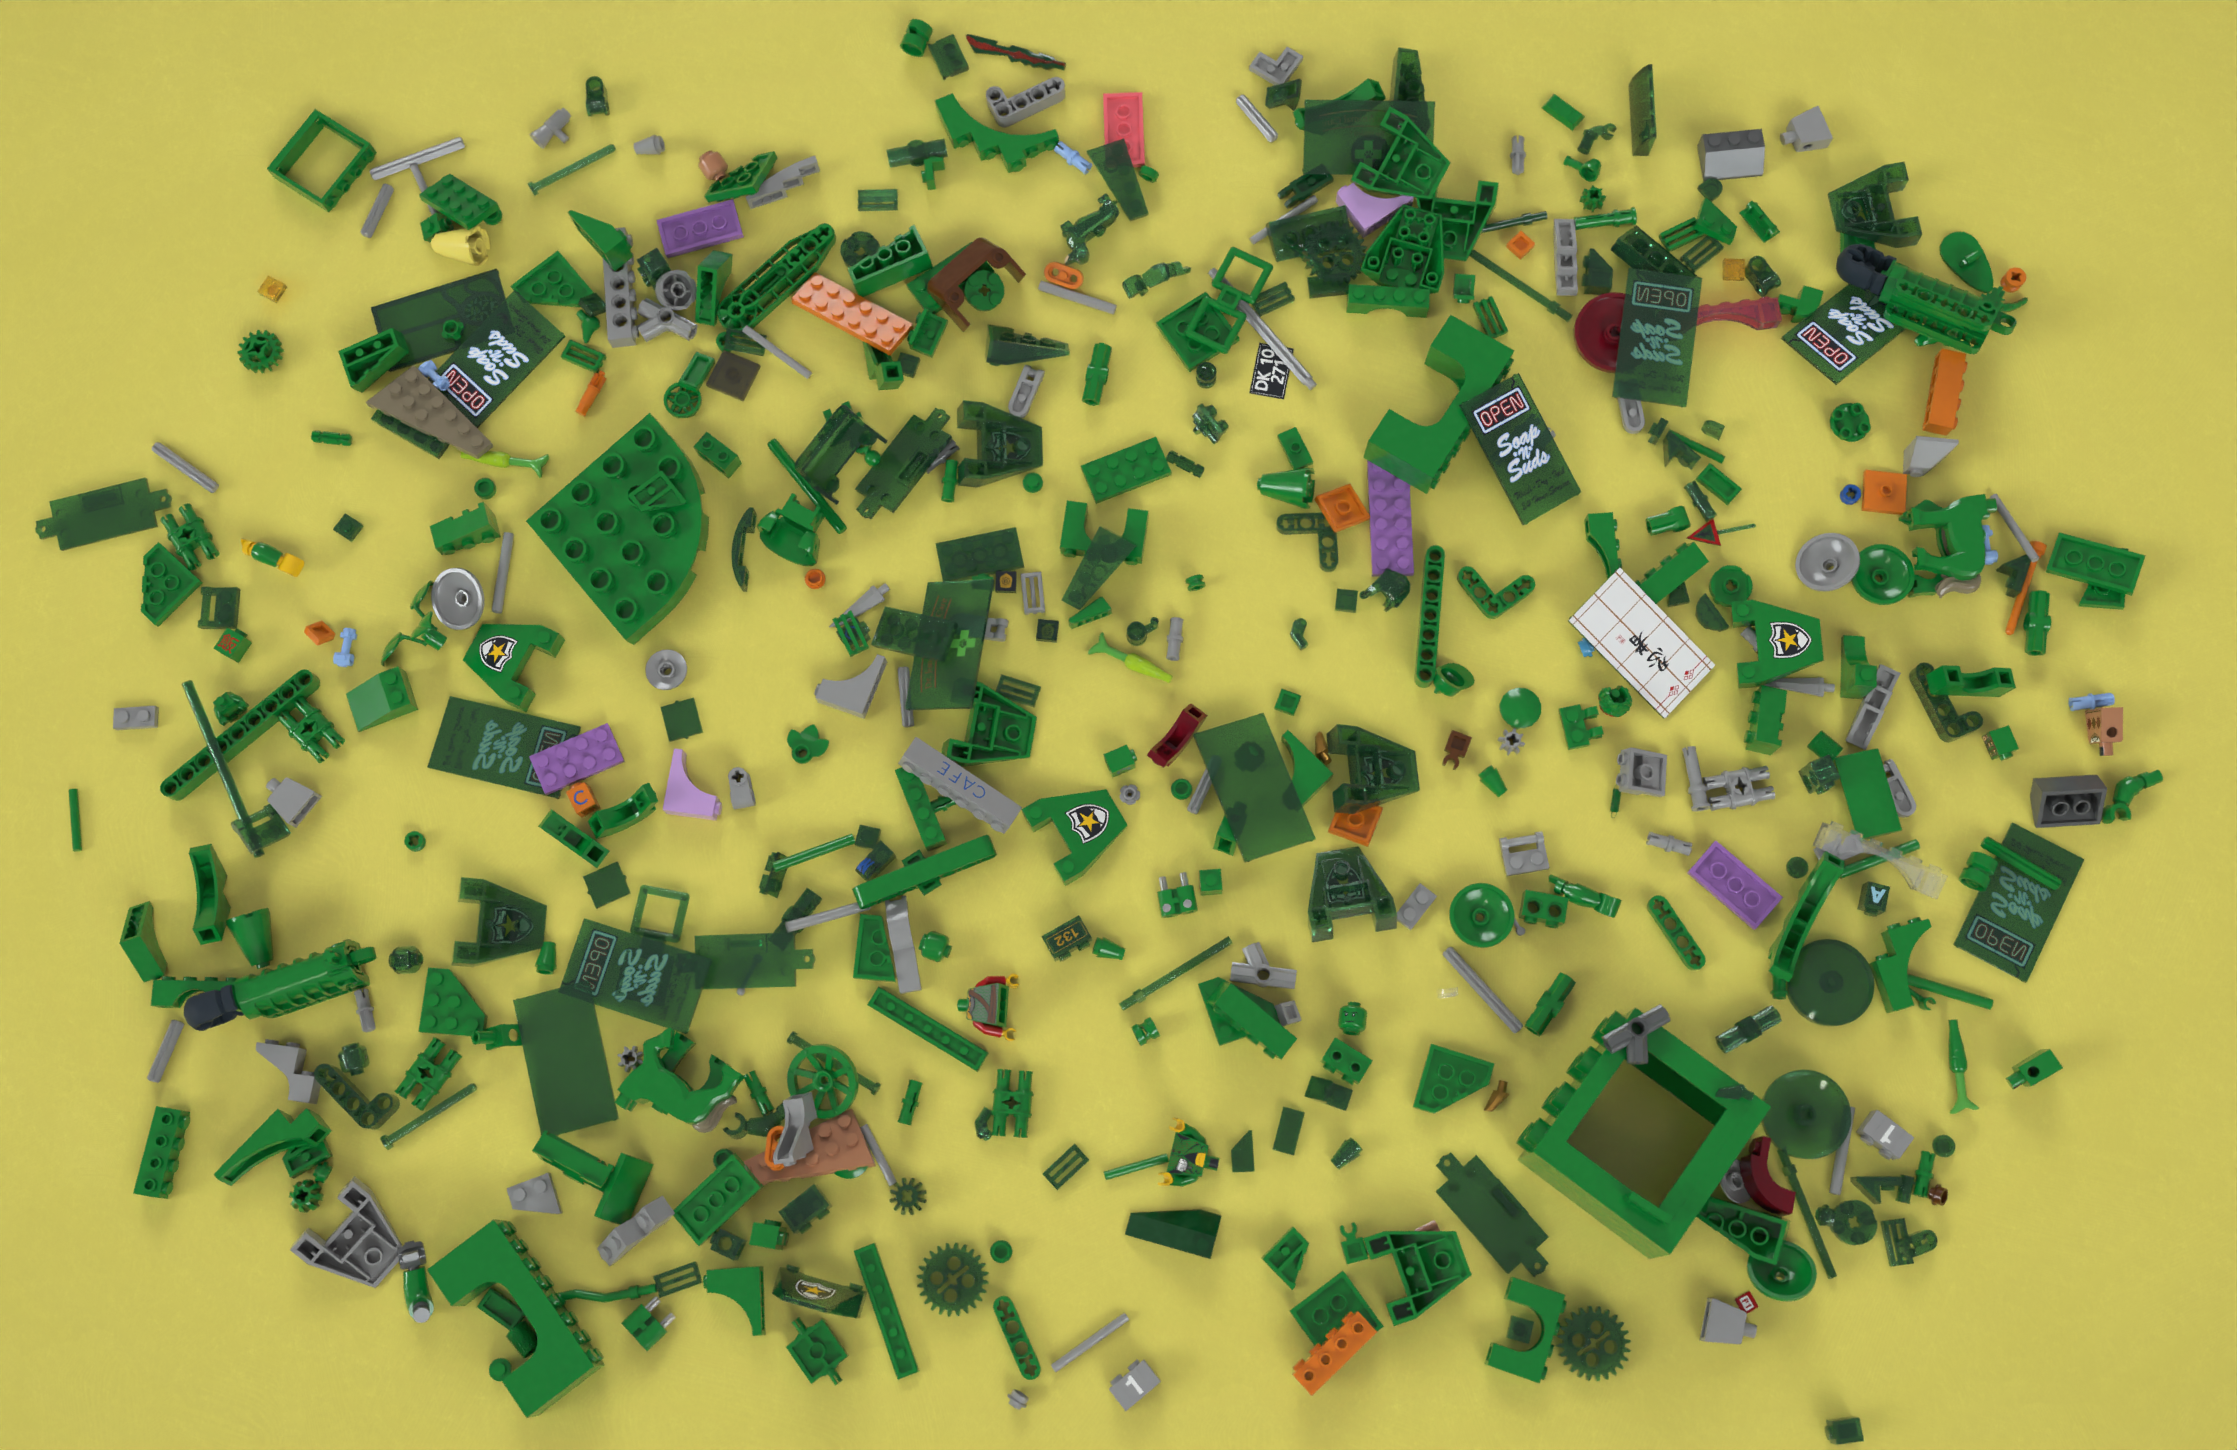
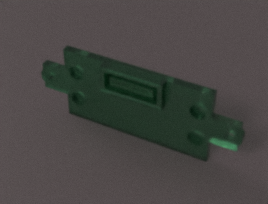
M935 408L926 421L913 414L881 455L880 463L873 466L858 484L855 490L865 496V499L856 510L863 518L872 519L881 507L894 513L932 465L939 453L946 447L952 436L942 431V428L950 419L945 410Z
M141 478L49 501L53 517L36 521L35 530L41 540L57 536L59 548L61 551L156 528L158 524L155 511L170 508L172 498L168 494L167 489L150 493L147 478Z
M795 932L695 936V953H678L676 967L679 971L682 969L681 973H691L692 971L688 970L693 966L696 970L693 972H695L696 990L796 987V969H814L815 955L813 954V949L795 950ZM681 955L683 956L680 959L686 957V965L683 966V969L679 968L681 965H678L682 963H678L679 961H681L679 960V957ZM806 956L810 958L809 962L805 961Z
M1451 1152L1448 1155L1442 1156L1436 1167L1448 1181L1435 1191L1507 1274L1520 1263L1533 1277L1537 1274H1542L1549 1263L1536 1248L1548 1238V1235L1533 1220L1527 1210L1477 1155L1464 1166ZM1445 1160L1450 1162L1449 1166L1444 1165ZM1535 1263L1540 1264L1539 1269H1536L1534 1267Z

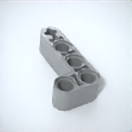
M1059 77L1050 78L1008 99L1003 90L997 86H992L986 91L987 106L996 123L1001 127H1009L1061 102L1065 98V84Z

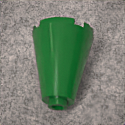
M1302 468L1263 474L1261 478H1258L1257 490H1260L1261 495L1304 509H1310L1308 502L1312 503L1315 489V480H1311V474H1315L1314 469Z
M269 908L256 910L252 913L226 920L228 929L250 965L256 966L257 969L269 966V961L273 960Z

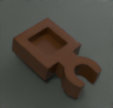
M1452 730L1444 749L1449 755L1443 759L1442 766H1445L1448 760H1452L1454 762L1453 770H1456L1459 766L1458 756L1461 758L1465 757L1472 737Z

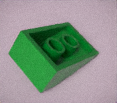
M573 210L568 212L577 230L614 271L633 257L630 251L632 247L620 229L616 230L608 223Z
M399 666L378 673L346 693L358 732L418 710L407 673Z

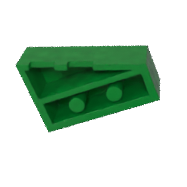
M484 502L479 503V508L471 512L469 509L462 511L463 515L453 519V517H449L430 526L435 549L441 555H451L457 550L463 548L471 549L476 544L490 543L495 541L496 538L501 537L495 514Z
M1761 685L1757 691L1753 692L1751 703H1754L1753 711L1751 710L1748 715L1750 728L1744 736V743H1747L1745 750L1771 756L1781 747L1782 740H1779L1778 736L1779 730L1782 731L1784 726L1781 720L1782 714L1785 713L1786 690Z

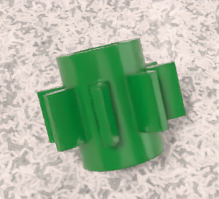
M1592 185L1589 190H1583V196L1579 200V202L1584 204L1583 209L1594 212L1596 208H1602V202L1606 198L1605 195H1602V188L1598 189Z

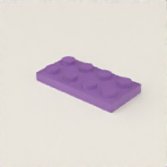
M733 199L657 220L667 258L744 237Z
M608 723L529 756L545 795H549L625 762Z
M1717 841L1712 843L1687 872V874L1753 930L1762 923L1783 898Z

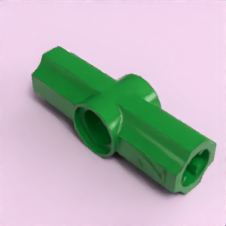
M1105 343L1095 344L1091 363L1087 367L1086 385L1082 402L1087 405L1095 406L1100 404L1103 386L1107 383L1112 347Z
M2038 590L2029 593L2028 613L2023 623V628L2026 631L2025 653L2028 655H2044L2046 652L2047 633L2051 627V616L2048 615L2050 593H2047V591Z
M1560 972L1548 991L1546 990L1536 1004V1009L1524 1026L1530 1032L1540 1037L1552 1018H1555L1562 1009L1564 1000L1570 994L1576 982L1568 975Z

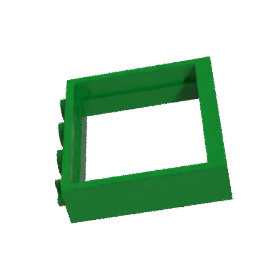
M315 109L267 167V170L275 179L329 213L332 208L337 206L344 193L349 191L356 178L361 176L368 163L373 161L377 152L369 142ZM326 127L361 150L325 195L319 198L285 175L322 129Z

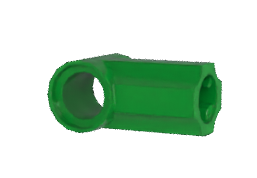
M1684 506L1674 507L1666 513L1646 518V528L1651 536L1668 531L1680 532L1691 526Z

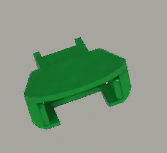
M792 493L782 510L778 508L775 512H769L760 520L757 525L760 539L770 551L797 565L814 566L817 563L820 540L815 532L825 516L821 513L819 506L815 508L814 512L801 506L800 502L796 500V494Z

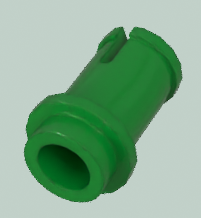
M1773 976V990L1770 991L1773 999H1786V995H1788L1786 980Z

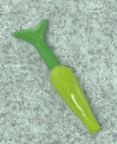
M461 451V458L500 468H507L510 465L532 468L539 478L543 474L542 467L549 459L548 454L534 460L511 457L508 453L487 451L479 459H476Z
M1103 632L1099 636V642L1088 650V654L1107 653L1123 661L1125 666L1132 671L1161 679L1168 683L1173 678L1172 675L1164 672L1140 655L1135 653L1125 654L1110 647L1105 640Z

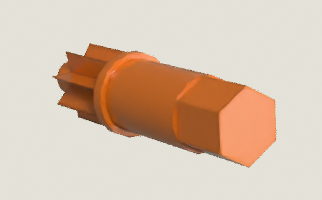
M600 371L599 374L596 372L593 375L575 411L579 415L585 417L589 408H591L607 379L604 377L605 372Z

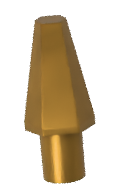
M1319 731L1315 737V755L1325 765H1328L1332 759L1328 755L1329 749L1324 736Z
M1499 1080L1498 1088L1493 1090L1484 1111H1493L1509 1096L1506 1093L1508 1082Z

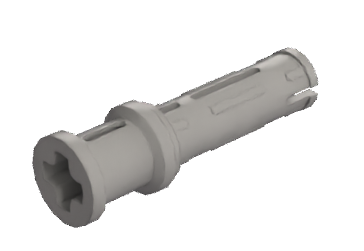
M1689 746L1688 750L1685 747L1682 749L1690 783L1688 794H1691L1693 806L1691 809L1694 812L1708 810L1711 808V804L1707 800L1706 791L1708 789L1702 781L1696 747Z

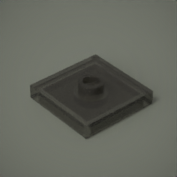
M723 350L706 385L711 389L744 401L761 368L760 364Z

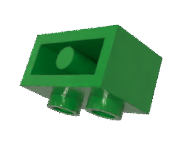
M1335 1037L1320 1062L1324 1064L1323 1068L1333 1074L1336 1071L1341 1074L1343 1081L1350 1085L1354 1083L1358 1085L1373 1060Z
M766 1219L764 1224L753 1222L749 1245L783 1250V1246H787L789 1233L786 1232L787 1228L781 1227L782 1222Z

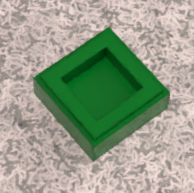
M1281 689L1274 709L1294 716L1301 695Z

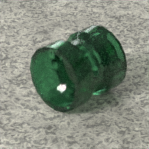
M1203 362L1197 367L1196 381L1202 388H1211L1216 382L1217 371L1212 363Z

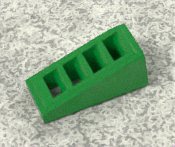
M1099 597L1069 619V626L1073 629L1112 614V609L1103 597Z

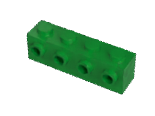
M1684 542L1675 549L1677 553L1672 557L1670 555L1666 556L1660 561L1661 565L1658 568H1651L1644 574L1645 578L1640 582L1639 580L1635 581L1655 604L1709 562L1695 542L1689 544Z
M156 1106L133 1194L168 1199V1195L173 1190L172 1180L174 1173L179 1167V1153L185 1143V1130L190 1124V1112Z

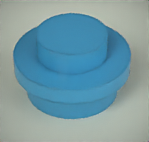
M1585 637L1582 638V641H1579L1578 644L1583 656L1592 657L1591 652L1595 651L1593 645L1588 640L1586 641Z

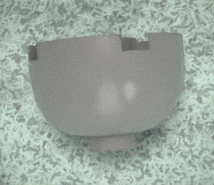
M672 270L664 273L659 277L655 287L656 297L660 304L675 311L690 307L696 299L697 287L694 279H691L687 275L688 273L682 270Z

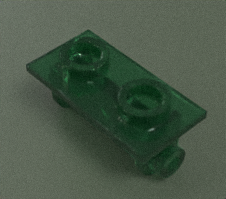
M772 852L771 856H768L765 871L770 872V875L763 874L758 887L760 889L759 893L778 898L788 868L775 872L772 862L787 856L779 852Z

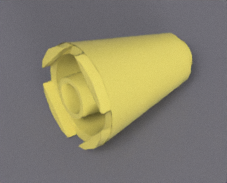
M475 226L470 230L461 228L435 234L431 240V246L437 254L473 266H482L489 257L486 256L487 249L490 250V239L485 229H481V226Z

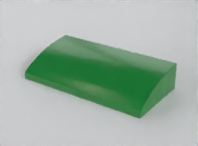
M1879 749L1836 757L1835 763L1858 841L1902 831Z

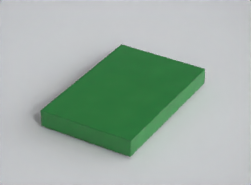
M621 1153L594 1216L619 1225L630 1220L654 1164Z

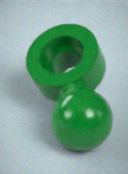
M864 433L855 434L850 441L851 448L858 454H865V462L869 466L878 465L881 461V456L878 451L871 450V438ZM862 441H865L864 447H860Z

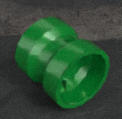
M1151 1017L1145 1019L1144 1023L1140 1025L1135 1024L1131 1027L1140 1046L1146 1044L1149 1039H1156L1160 1036Z

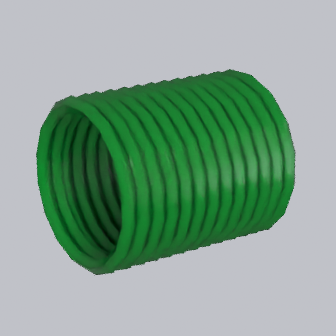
M1823 730L1807 745V748L1825 761L1827 765L1843 750V747L1840 744L1838 745Z
M526 1321L517 1324L506 1335V1338L517 1349L521 1357L527 1358L535 1352L537 1335Z

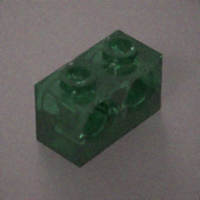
M658 248L637 259L640 266L637 270L642 276L641 278L648 288L652 286L655 291L656 282L659 277L667 271H671L668 263Z
M1830 755L1811 761L1798 771L1809 795L1815 792L1817 795L1829 791L1830 788L1836 786L1835 782L1841 778Z

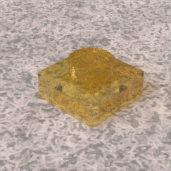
M1724 258L1723 280L1743 281L1745 278V259Z
M267 276L257 292L261 296L277 303L287 289V286Z

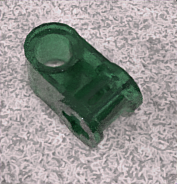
M592 76L586 81V110L589 117L593 116V114L601 113L609 115L608 92L601 78L597 76Z
M1754 256L1749 260L1744 268V275L1753 285L1758 295L1764 297L1774 287L1778 288L1781 286L1779 276L1763 257ZM1752 266H1756L1758 270H1754Z

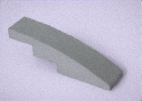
M815 155L777 172L762 183L756 194L747 195L746 199L750 209L787 198L785 190L803 185L802 177L820 172Z
M1554 219V264L1557 296H1577L1578 293L1577 241L1574 219Z
M1879 664L1877 668V687L1863 698L1845 741L1866 750L1901 673Z

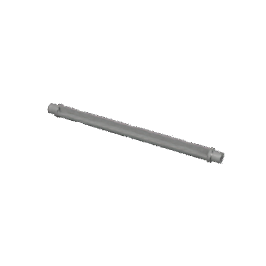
M1215 268L1208 272L1212 281L1218 272ZM1223 277L1221 282L1229 286H1232L1230 282L1225 277ZM1241 300L1237 310L1247 315L1246 320L1300 382L1306 385L1309 390H1312L1317 385L1312 379L1313 377L1251 306Z

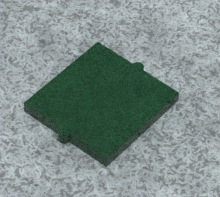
M694 698L680 702L676 700L673 704L660 707L669 742L682 738L688 739L689 736L703 733Z
M618 862L583 876L589 890L587 893L591 895L596 909L631 894L626 882L627 877L623 875Z

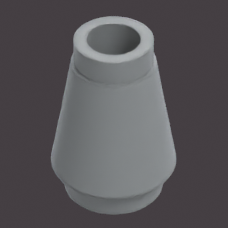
M653 135L634 143V150L637 155L660 154L665 151V145L661 136Z

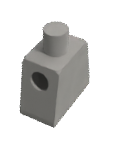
M1819 106L1792 118L1786 127L1787 132L1780 134L1782 145L1792 143L1796 152L1828 148L1833 139Z
M288 777L282 782L273 778L266 785V788L272 792L267 801L285 822L295 828L322 797L320 794Z
M1707 1298L1699 1341L1741 1344L1743 1336L1755 1338L1757 1325L1746 1323V1312L1717 1299Z

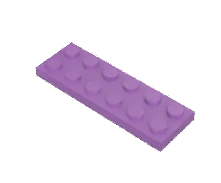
M1367 460L1372 577L1413 576L1410 484Z

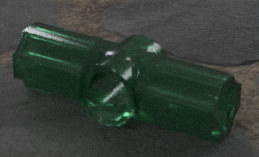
M944 139L929 142L913 140L907 146L887 149L890 168L907 164L922 166L924 165V159H929L933 156L948 157Z
M806 888L795 905L790 906L781 919L782 922L770 936L769 941L785 951L796 934L803 930L799 929L788 933L785 922L811 915L822 901V898Z
M1773 1005L1768 1006L1757 1014L1750 1015L1734 1024V1027L1716 1036V1043L1724 1053L1730 1052L1741 1044L1756 1039L1763 1034L1762 1032L1782 1022L1781 1016Z

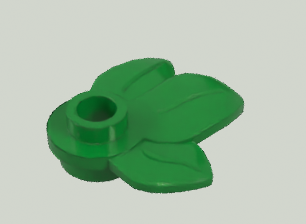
M814 724L805 728L801 733L791 729L787 737L788 745L792 749V757L799 764L808 763L812 757L823 755L829 746L828 740L819 739V733ZM801 751H806L804 757L799 756Z

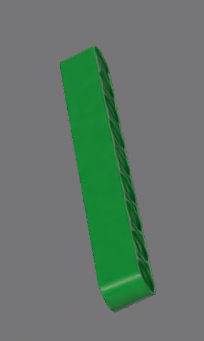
M309 670L298 671L167 777L160 785L161 793L175 801L184 799L278 722L279 715L285 717L282 714L283 712H291L295 708V701L301 704L298 698L305 697L307 699L317 691L320 686L319 678ZM310 677V682L304 685L305 680ZM294 691L293 696L288 698V694ZM277 704L276 710L271 712L272 707ZM260 718V722L255 725V721ZM244 731L243 736L238 739L240 732ZM227 745L226 750L221 752L223 746ZM210 758V763L205 766L206 760ZM193 772V777L188 780L189 774ZM176 786L175 792L171 794L172 788Z

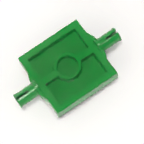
M798 1317L792 1324L799 1334L793 1342L786 1346L787 1350L811 1384L822 1376L828 1375L836 1386L843 1379L835 1369L849 1355L824 1319H821L814 1326L806 1328L800 1317Z

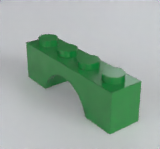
M1349 284L1346 313L1367 314L1376 309H1394L1404 313L1406 317L1427 318L1430 289Z
M1942 665L1926 675L1931 695L2000 697L2016 688L2011 668L1994 667L1976 673H1961L1960 666Z
M902 767L896 769L895 773L925 848L929 852L946 845L947 841L923 782L913 773L906 772Z
M163 976L162 980H153L151 1006L158 1008H181L184 1001L192 994L212 990L220 991L222 987L235 985V981L238 978L227 977L226 981H218L216 977H205L204 981H197L196 977H183V980H176V977Z

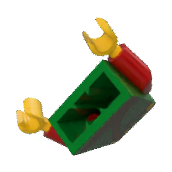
M1011 974L1008 978H1005V976H987L978 982L974 988L968 990L967 999L958 1000V1011L966 1012V1018L973 1021V1026L983 1034L999 1038L1004 1036L1007 1041L1015 1040L1009 1039L1007 1032L1009 1030L1016 1032V1030L1013 1028L1003 1030L1002 1027H1006L1009 987L1015 989L1019 986V984H1012L1010 979L1018 978L1019 976L1017 974Z

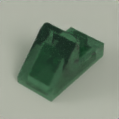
M1296 79L1267 87L1265 106L1271 109L1286 104L1295 111L1300 99L1302 80Z
M1671 431L1667 433L1663 440L1665 467L1676 457L1682 466L1692 470L1701 457Z
M2027 554L2006 562L1996 569L1997 572L2009 576L2005 587L2008 588L2006 596L2014 598L2021 592L2031 562Z
M1311 1076L1304 1097L1346 1112L1353 1090L1337 1085L1331 1080Z
M1850 1177L1851 1183L1873 1204H1881L1880 1187L1881 1191H1895V1187L1902 1186V1177Z

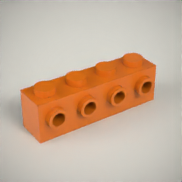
M1942 348L1935 356L1922 431L1947 436L1952 429L1956 428L1958 418L1955 417L1956 411L1959 410L1961 405L1959 393L1962 392L1964 387L1962 376L1966 372L1968 362L1965 361L1966 353Z
M1350 1311L1341 1320L1344 1323L1338 1329L1336 1327L1332 1328L1325 1335L1327 1340L1322 1345L1317 1343L1309 1351L1311 1356L1306 1361L1301 1359L1293 1366L1295 1371L1292 1375L1311 1396L1377 1333L1358 1311L1354 1314Z

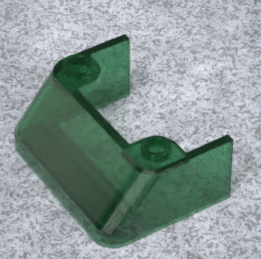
M841 405L795 462V469L815 490L837 505L839 501L832 495L839 488V478L836 475L861 444L867 447L873 445L877 438L885 444L888 440L849 407Z

